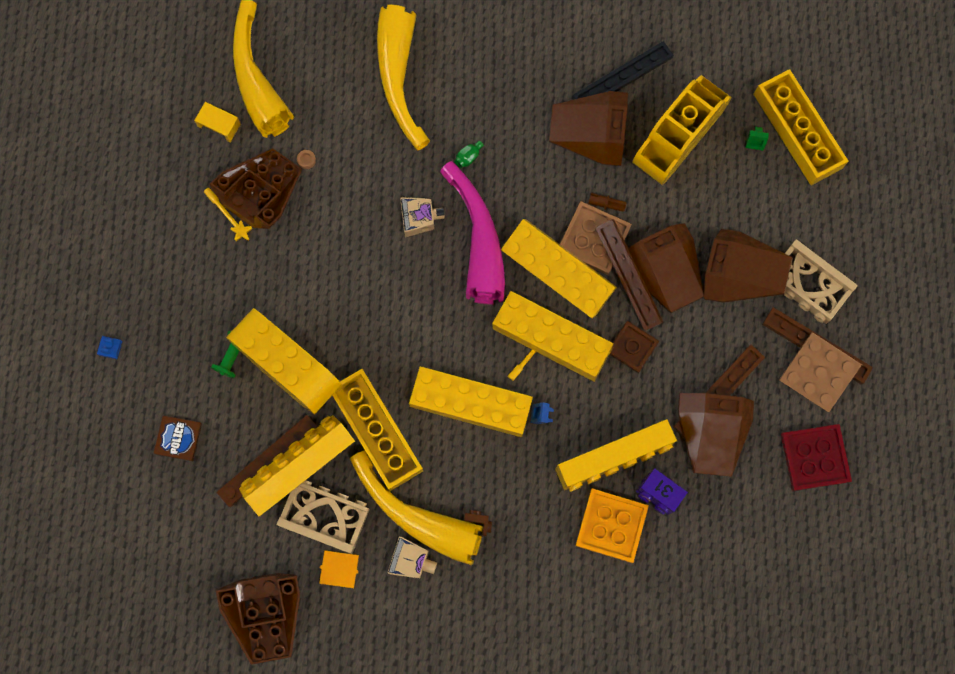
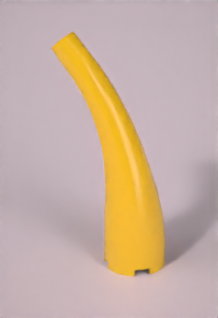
M241 0L233 39V59L237 83L246 109L256 128L265 138L270 134L276 137L289 128L287 123L289 120H293L294 116L253 60L250 37L257 4L252 0Z
M387 5V9L381 7L378 19L377 48L379 71L391 111L408 140L418 151L426 147L430 140L423 129L417 127L408 112L403 92L416 13L414 11L411 14L405 12V7Z
M361 451L350 458L356 473L371 497L398 526L438 553L453 560L473 565L474 560H471V556H477L482 536L478 535V531H483V526L404 504L381 483L372 469L374 465L366 451Z

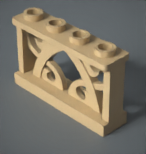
M796 239L785 252L787 255L792 253L795 255V258L790 268L792 272H789L784 295L788 299H794L798 302L799 307L804 311H810L814 314V318L817 321L827 324L858 285ZM804 264H807L810 269L802 270L800 267L804 269ZM815 272L819 273L818 283L822 291H804L800 281V274L810 275ZM824 279H827L830 282L829 285L826 284L827 288L823 283ZM839 290L843 291L844 294L839 299V301L836 302L833 294L837 293ZM826 297L830 299L832 308L829 311H825L819 306V303H824L825 307L827 306Z
M307 480L292 490L277 525L353 554L370 510L366 507L367 503L356 500L355 503L348 500V496L337 493V496L329 493L330 489L319 486L318 489L311 486L312 483ZM301 491H307L310 494L309 499H304L302 496V501L306 504L304 507L300 506L297 502V495ZM315 493H316V494H319V495H322V496H324L325 498H321V499H317V500H316V495H315ZM337 502L343 503L346 506L341 510ZM294 504L299 511L288 521L287 517ZM329 504L337 517L338 523H329L321 529L320 533L316 532L317 522L310 511ZM350 509L356 510L359 514L358 521L353 524H346L345 520L353 518V516H348V511ZM305 515H308L312 520L309 526L304 525V520L307 519L303 517ZM339 527V530L334 529V535L328 533L329 528ZM346 528H356L350 544L346 543Z

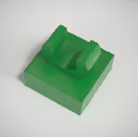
M755 126V131L750 130L745 148L764 151L769 133L763 132L762 127Z

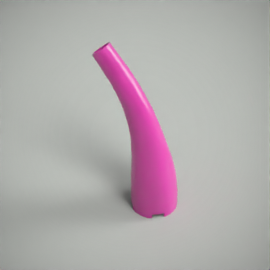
M450 161L444 165L440 173L450 185L457 189L463 198L473 224L466 298L470 299V297L475 298L474 302L480 304H493L494 300H498L501 303L504 300L505 291L504 264L493 220L483 199L471 181L453 161Z

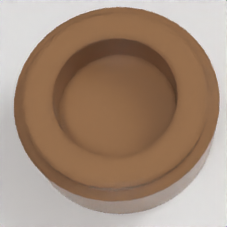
M303 150L297 155V162L301 168L310 169L315 165L316 158L312 151Z

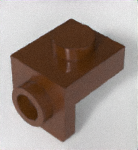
M469 510V513H465L464 521L484 525L482 537H486L487 533H491L492 521H488L489 516L481 515V511Z

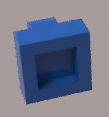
M102 336L97 355L117 359L122 341Z
M544 402L532 404L530 423L544 424L553 422V419H549L548 415L549 412H554V409L549 407L550 404Z

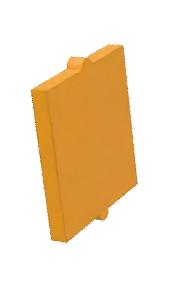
M324 551L323 563L320 566L322 570L319 584L354 588L356 574L359 572L357 570L359 555Z

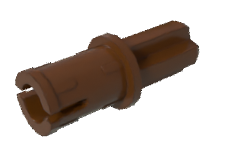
M591 192L588 204L603 207L604 210L610 208L622 212L626 208V202L609 198L610 195L607 197Z

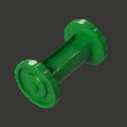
M231 343L220 366L212 364L211 369L220 373V375L234 379L236 374L230 371L239 350Z

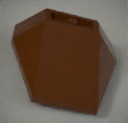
M608 91L553 104L549 142L602 165L621 166L628 93Z
M272 148L223 171L210 183V187L226 209L251 227L270 229L282 217L302 169Z
M685 223L671 225L628 248L649 293L670 313L704 297L694 239Z
M721 229L714 239L705 274L704 299L725 303L785 294L793 258L740 231Z
M679 393L678 416L693 473L732 477L753 422L754 401L744 397L709 393Z
M274 573L238 580L216 590L219 610L251 665L292 656L300 601L297 575Z

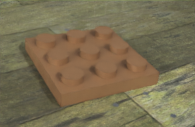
M580 201L560 245L591 268L609 275L613 264L598 235L596 227L614 219L625 240L632 224Z
M811 332L779 380L822 409L830 412L862 364Z

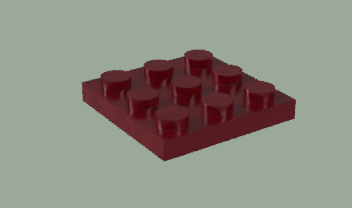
M840 424L781 433L792 491L852 482Z

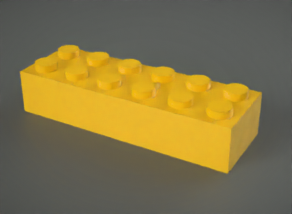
M790 69L758 85L753 95L810 185L844 168L849 162Z
M526 219L521 221L501 249L591 318H595L617 288Z
M510 291L492 323L493 329L594 382L614 344Z
M420 366L409 405L415 409L522 437L533 397Z
M363 369L340 381L342 385L332 396L388 490L392 491L423 472V468Z
M334 415L324 418L320 422L321 425L316 429L312 428L304 435L305 437L300 441L293 442L289 446V450L284 454H278L274 457L271 464L261 467L257 471V475L242 482L239 490L258 516H261L355 442L343 424Z
M668 419L558 464L555 470L564 491L569 489L572 492L583 486L582 483L586 481L588 484L598 481L601 478L600 475L605 474L608 477L617 473L622 466L624 469H627L638 463L637 460L639 459L643 462L655 456V452L663 454L673 448V444L677 442V439Z

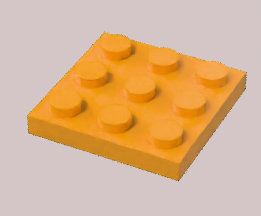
M592 488L575 546L633 563L649 505Z

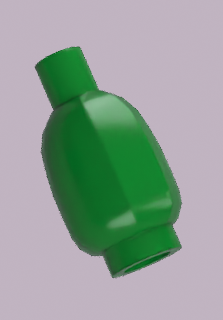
M478 141L476 144H469L462 148L456 155L455 164L459 168L471 165L477 159L479 150L484 146L483 143Z

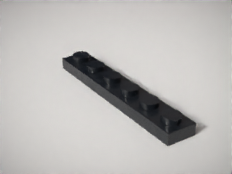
M663 41L573 94L572 99L608 91L617 92L671 60L674 55Z

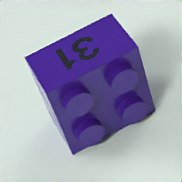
M656 469L648 473L636 490L639 493L638 497L642 501L654 504V509L662 515L673 513L688 493Z

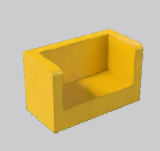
M207 102L204 103L194 120L199 128L205 126L222 134L228 142H231L241 125L238 117Z

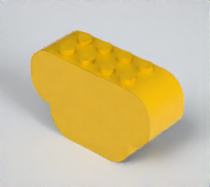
M702 75L696 80H692L654 126L647 140L636 153L632 163L661 185L665 184L717 121L732 97Z
M254 308L226 337L264 374L314 415L342 385L329 370Z

